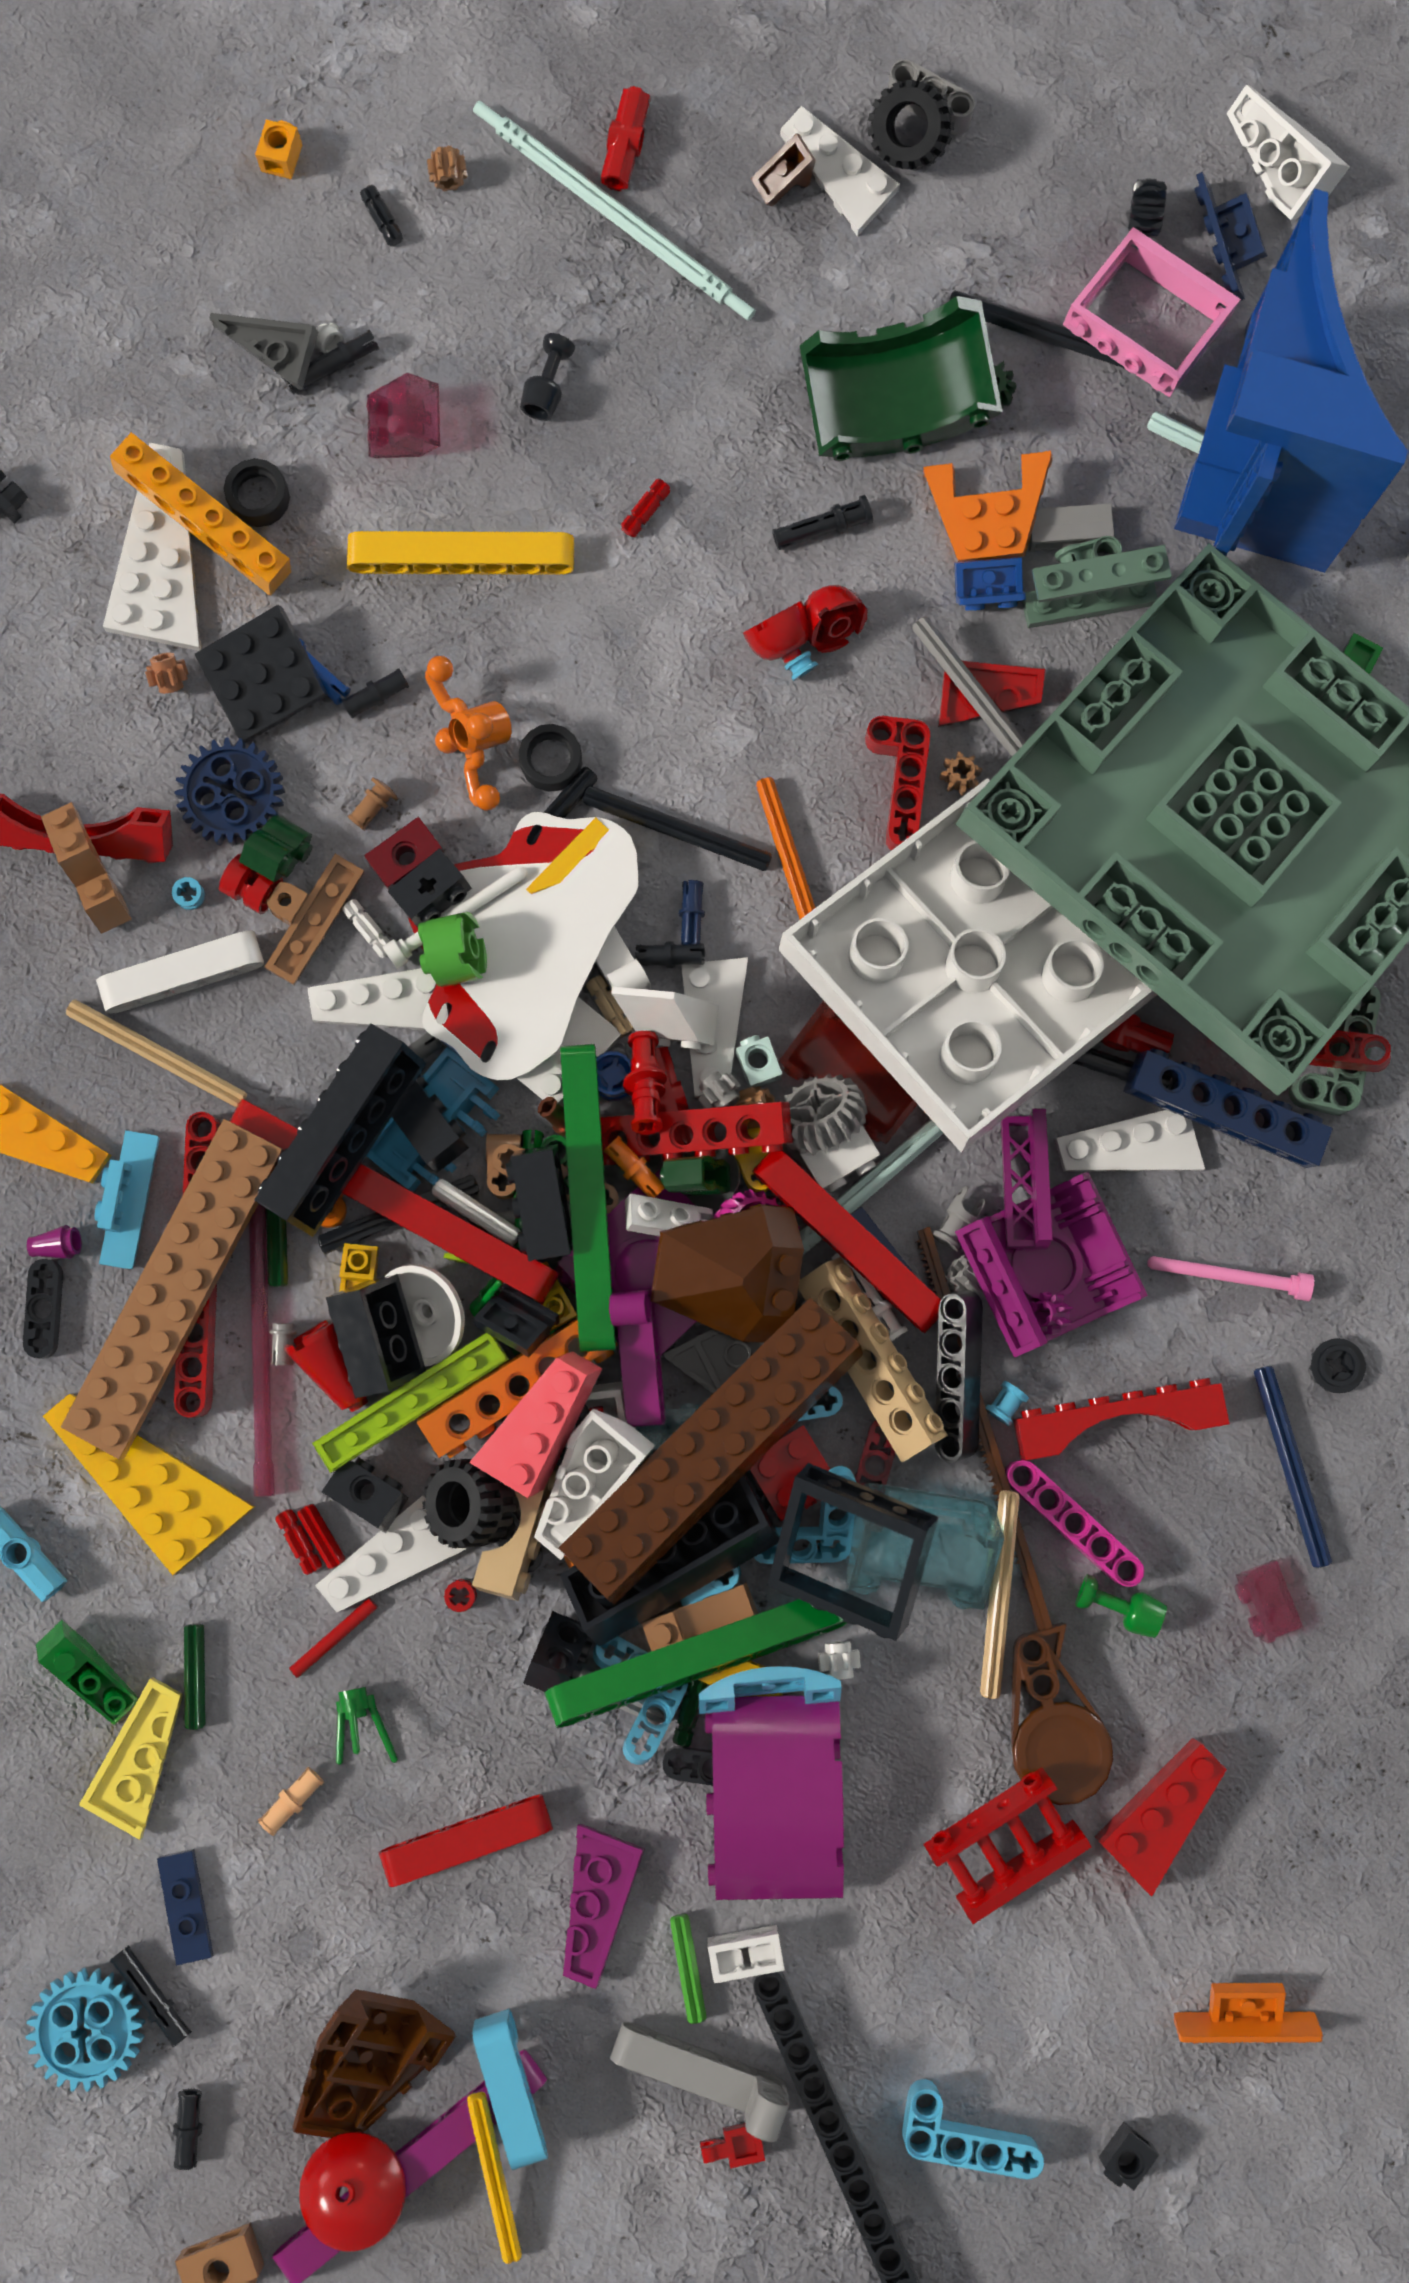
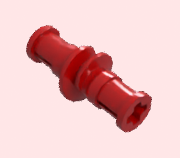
M637 1031L629 1036L628 1045L632 1048V1072L626 1075L623 1080V1089L632 1096V1104L634 1106V1119L631 1122V1128L641 1135L655 1134L663 1127L662 1119L659 1117L658 1106L660 1104V1097L664 1096L666 1091L663 1084L667 1081V1074L662 1069H658L656 1047L659 1044V1038L657 1034L651 1031Z

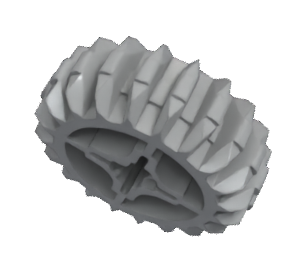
M830 1073L821 1079L815 1076L813 1081H804V1084L799 1088L792 1087V1094L783 1096L784 1102H790L793 1143H788L787 1145L790 1146L791 1150L797 1149L801 1154L809 1151L814 1155L819 1150L827 1153L831 1147L836 1146L839 1148L841 1142L851 1141L850 1135L859 1133V1126L866 1122L867 1104L861 1089L858 1088L857 1084L853 1083L851 1078L844 1079L841 1074L834 1078Z

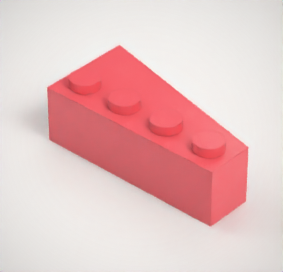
M573 1351L557 1357L469 1463L527 1498L544 1490L602 1368Z

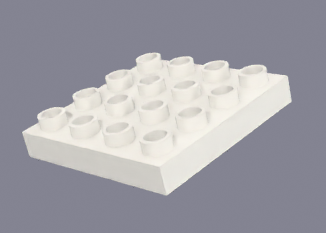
M988 778L783 932L779 951L961 1153L1157 995L955 825L966 806L990 781Z

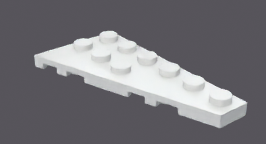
M149 442V447L186 475L182 449ZM137 490L103 628L106 632L200 651L202 649L198 629L199 616L196 607V582L190 532Z

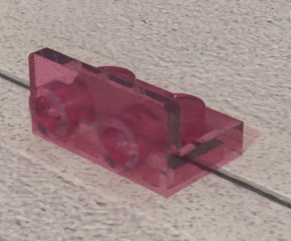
M1276 1560L1236 1574L1239 1584L1235 1585V1590L1243 1605L1247 1604L1252 1617L1248 1618V1622L1256 1638L1260 1637L1262 1641L1271 1643L1276 1641V1637L1303 1627Z

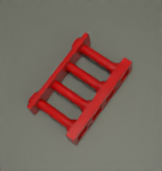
M1042 1767L1035 1772L1025 1775L1020 1782L949 1828L937 1832L930 1840L923 1844L935 1865L939 1867L947 1862L964 1890L957 1894L956 1898L972 1924L977 1923L1092 1848L1088 1839L1074 1820L1064 1824L1048 1795L1057 1790V1787ZM1034 1804H1037L1053 1833L1036 1844L1018 1816ZM1005 1823H1007L1023 1850L1022 1853L1006 1863L988 1835ZM974 1843L978 1844L994 1870L977 1882H975L959 1856L960 1852Z

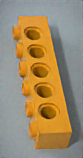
M132 432L110 455L113 470L116 474L269 596L276 591L291 573L290 558Z

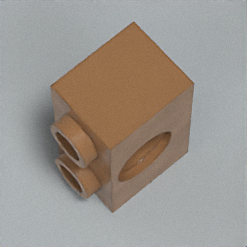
M251 2222L182 2249L175 2261L182 2283H255L265 2265ZM213 2262H225L229 2272L221 2273L217 2271Z

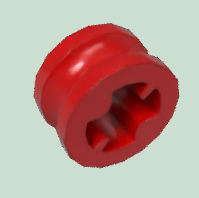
M465 1579L455 1580L448 1585L444 1593L446 1605L455 1612L468 1610L473 1606L477 1598L476 1588L472 1586L470 1581ZM454 1587L458 1590L465 1587L469 1591V1594L466 1595L469 1598L467 1604L463 1601L456 1604L452 1600V1597L455 1596L452 1593Z

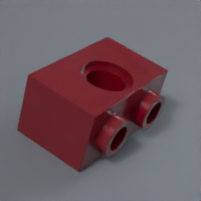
M418 816L365 854L364 857L389 890L440 848L443 853L444 851ZM406 852H412L416 855L414 861L409 865L399 863L400 856Z

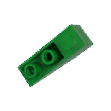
M63 1620L36 1643L38 1662L113 1725L135 1706L139 1699L138 1696L96 1650Z

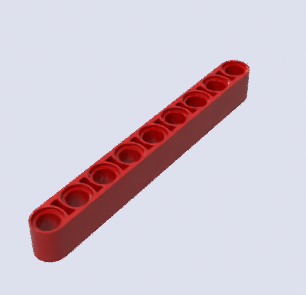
M207 1112L194 1113L186 1123L183 1194L197 1170V1159L206 1153L221 1124L218 1119ZM204 1121H210L212 1130L209 1135L199 1137L198 1126ZM217 1284L195 1323L202 1326L203 1337L195 1343L188 1337L175 1364L174 1406L181 1416L187 1418L203 1417L210 1411L212 1406ZM194 1358L199 1359L202 1364V1370L196 1377H192L187 1369L189 1362ZM195 1392L200 1397L201 1403L196 1411L191 1412L186 1406V1400L190 1394Z

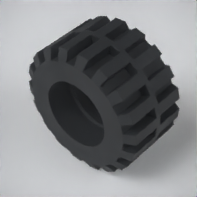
M915 80L893 83V87L890 89L885 88L881 92L882 97L879 100L875 99L872 104L875 109L873 114L869 113L868 121H871V128H867L868 136L873 138L871 145L874 150L879 152L878 156L883 161L889 162V165L893 167L922 169L923 166H930L935 163L937 157L943 156L946 152L944 150L945 146L951 143L952 137H950V132L954 130V122H951L952 108L948 107V100L945 95L927 83ZM910 104L922 107L928 119L927 132L924 138L915 146L901 144L895 133L897 115L904 107Z
M473 1458L448 1460L444 1464H439L435 1468V1473L430 1474L427 1479L429 1486L424 1487L423 1494L426 1498L422 1504L423 1509H426V1516H424L426 1524L431 1525L429 1531L433 1536H438V1542L443 1545L448 1544L449 1548H468L494 1544L499 1541V1537L506 1535L508 1532L506 1526H511L514 1520L511 1515L512 1512H516V1504L513 1503V1497L516 1496L515 1490L469 1463Z

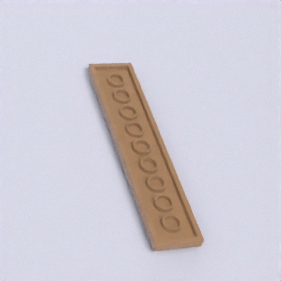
M226 1119L222 1120L65 1417L61 1428L117 1459L125 1458L259 1204L254 1199L258 1195L261 1183L271 1175L284 1149Z

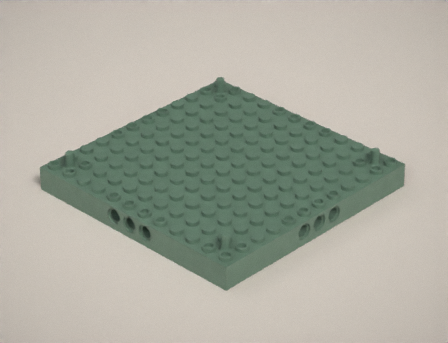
M1209 543L966 806L955 825L1278 1096L1298 1079L1409 941V707Z

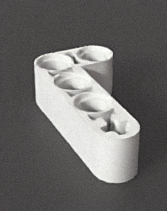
M614 926L595 961L597 968L608 983L610 990H612V986L651 990V984L638 960L632 957Z

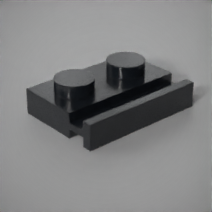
M506 1284L502 1286V1291L499 1295H494L473 1318L477 1328L527 1357H530L550 1335L551 1328L554 1325L558 1326L560 1323L559 1314Z

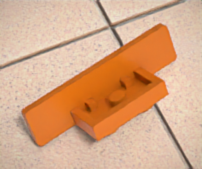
M1211 1983L1209 2012L1174 2013L1175 2027L1179 2041L1182 2043L1322 2042L1323 2033L1314 2012H1284L1286 1992L1283 1983Z

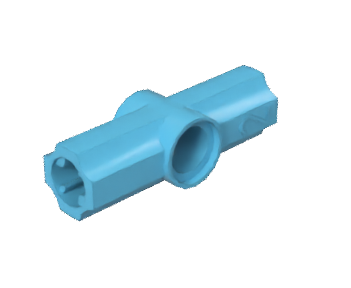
M0 1505V1559L3 1565L13 1569L42 1602H46L61 1590L68 1580L43 1554L38 1541L28 1537ZM19 1544L25 1546L27 1550V1555L23 1562L18 1561L15 1557V1549Z

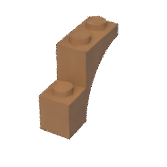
M70 802L41 816L59 865L75 885L85 912L100 933H105L132 920L122 894L102 863L73 803Z

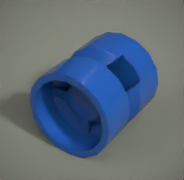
M608 1051L600 1054L597 1057L599 1096L610 1102H618L627 1098L629 1094L623 1089V1080L626 1075L632 1072L631 1060L626 1055L617 1051Z

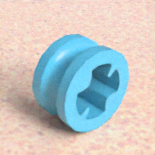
M809 650L785 665V669L793 673L791 677L793 681L801 678L818 666L816 661L810 659L811 652Z
M191 877L180 878L173 885L172 896L180 907L185 910H194L204 902L205 891L197 880ZM187 886L196 891V896L191 895L193 898L191 901H187L183 896H180L182 891L186 892L184 888Z

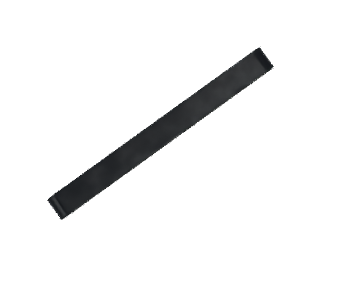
M783 1971L753 1976L755 1996L881 2282L920 2283ZM771 1975L776 1977L779 1981L776 1988L773 1990L761 1988L759 1982L764 1976ZM781 2009H787L793 2013V2018L788 2023H778L774 2019L776 2012ZM796 2043H803L808 2047L807 2053L802 2057L792 2056L789 2053V2049ZM811 2077H818L823 2081L821 2088L816 2091H809L804 2087V2083ZM832 2111L838 2115V2118L833 2124L826 2125L819 2121L821 2114ZM845 2145L853 2149L851 2155L844 2159L834 2155L835 2150L839 2146ZM855 2180H863L868 2184L866 2189L859 2193L849 2189L851 2183ZM873 2214L883 2218L881 2223L875 2227H870L864 2223L866 2218ZM886 2249H894L898 2252L896 2258L891 2261L882 2260L880 2255Z

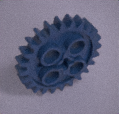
M225 737L224 746L222 747L215 740H212V750L207 751L205 747L200 745L201 756L199 758L192 754L188 755L193 764L191 767L181 765L180 768L184 771L186 777L176 778V782L183 789L174 791V794L177 798L183 800L176 806L180 812H186L182 816L186 824L193 822L191 830L195 834L202 831V837L205 841H209L214 835L215 842L219 846L227 838L230 845L234 847L237 837H241L246 842L249 838L248 834L254 833L261 826H264L269 817L272 818L278 815L274 807L284 806V802L277 795L286 793L283 785L277 784L283 780V776L280 772H274L278 767L274 760L267 762L269 754L266 750L258 753V747L255 743L250 744L246 749L242 738H239L236 746H233L230 739ZM225 764L231 765L230 771L226 775H216L217 769ZM204 779L214 780L229 791L235 788L241 797L256 801V805L251 806L232 793L225 795L219 787L205 783ZM250 780H260L257 789L253 791L245 790L246 784ZM205 794H215L212 803L201 805V798ZM244 808V814L241 818L237 820L230 819V814L234 809Z

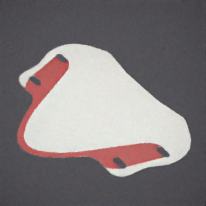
M532 812L519 821L506 848L502 852L491 857L454 864L472 889L467 892L466 897L460 903L451 905L441 916L516 867H524L527 871V876L523 880L471 913L480 927L474 929L477 939L483 938L486 947L487 970L486 973L480 974L483 978L446 987H439L436 984L422 1013L424 1029L435 1038L453 1047L470 1069L477 1074L495 1080H512L533 1070L553 1055L562 1045L580 991L610 931L638 889L637 852L631 836L618 824L596 817L609 829L599 840L596 848L590 850L561 883L530 894L526 888L595 817L565 819L547 813ZM533 826H542V831L536 843L533 845L527 844V838ZM409 918L410 925L415 934L418 932V928ZM450 1003L452 1010L446 1022L438 1024L436 1019L442 1006ZM494 1041L496 1049L491 1059L486 1063L482 1062L480 1057L486 1044Z

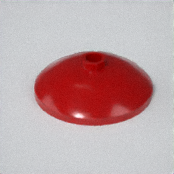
M349 2132L337 2135L317 2148L304 2168L299 2188L301 2212L312 2234L328 2247L347 2252L363 2250L383 2240L398 2222L406 2196L405 2175L397 2155L381 2139L362 2132ZM343 2186L349 2190V2198L346 2201L340 2197V2190Z

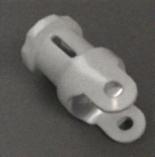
M967 1186L962 1187L947 1209L948 1215L939 1230H934L932 1233L938 1242L955 1251H958L961 1247L955 1231L975 1222L986 1204L984 1198L980 1199L973 1210L968 1213L962 1204L969 1190Z

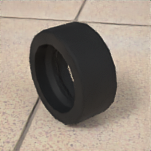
M256 458L244 460L234 466L226 476L223 488L226 502L233 514L248 526L263 527L271 525L281 519L288 509L290 500L288 485L277 466L269 461ZM254 477L269 478L276 488V496L272 502L264 508L255 510L242 506L238 499V490L242 484Z
M556 724L540 725L530 730L522 739L518 751L520 767L526 780L534 787L548 792L564 789L579 773L583 765L581 746L577 738L567 728ZM554 739L561 741L570 752L568 767L557 776L541 775L534 769L531 762L533 749L544 740Z

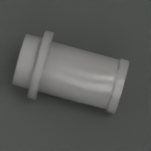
M273 1323V1329L269 1330V1334H272L271 1365H293V1360L284 1349L287 1344L293 1345V1334H297V1330H293V1323Z

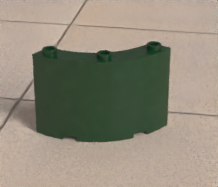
M955 296L942 306L924 314L923 322L907 327L905 322L877 328L876 335L858 337L857 331L833 332L818 330L799 345L819 456L833 457L835 461H844L852 457L879 456L903 451L907 454L920 452L924 446L950 439L974 428L986 427L990 424L991 419L1001 414L1003 411L982 301Z

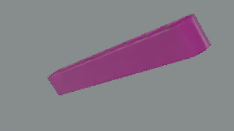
M523 2049L519 2054L531 2094L533 2095L545 2084L548 2078L528 2051ZM485 2080L395 2152L405 2175V2198L476 2141L467 2102L470 2094L480 2091L486 2094L493 2127L497 2124ZM349 2190L341 2196L345 2201L349 2198ZM306 2224L273 2253L272 2259L290 2283H302L339 2253L340 2250L323 2244L312 2234Z

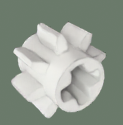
M851 1641L825 1643V1652L818 1653L819 1670L827 1671V1675L838 1680L853 1678V1668H861L860 1652L858 1649L851 1650Z

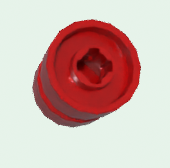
M238 854L224 870L219 883V891L236 901L243 899V904L260 915L264 914L269 909L267 905L268 899L278 883L283 882V878L281 877L276 882L269 880L240 863L241 854Z

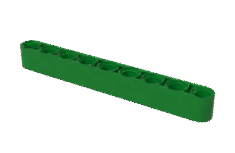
M595 1044L560 1046L580 1352L616 1350L615 1326H612L609 1312L612 1280Z
M798 1599L558 1684L548 1689L544 1694L556 1727L563 1728L832 1632L845 1626L847 1622L828 1611L817 1610L809 1603Z

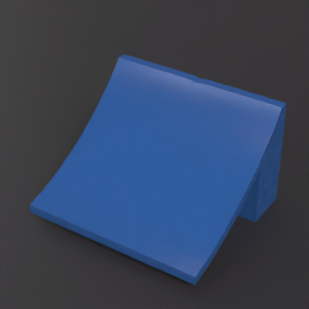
M1314 188L1275 268L1271 270L1269 280L1246 325L1245 342L1238 366L1233 367L1225 364L1223 367L1199 454L1191 468L1174 529L1215 541L1213 546L1224 556L1228 554L1229 550L1234 552L1237 547L1325 573L1359 527L1361 520L1367 516L1403 467L1408 450L1396 435L1381 410L1355 355L1339 305L1332 271L1327 225L1328 192Z

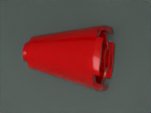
M327 1320L322 1321L293 1339L295 1347L288 1344L284 1347L289 1357L341 1410L348 1408L350 1412H354L369 1402L366 1398L367 1396L359 1398L354 1396L352 1386L348 1380L344 1358L338 1346V1338L333 1322L329 1324Z

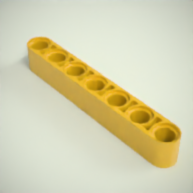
M357 531L348 534L347 569L358 574L563 575L569 574L574 570V537L565 532Z

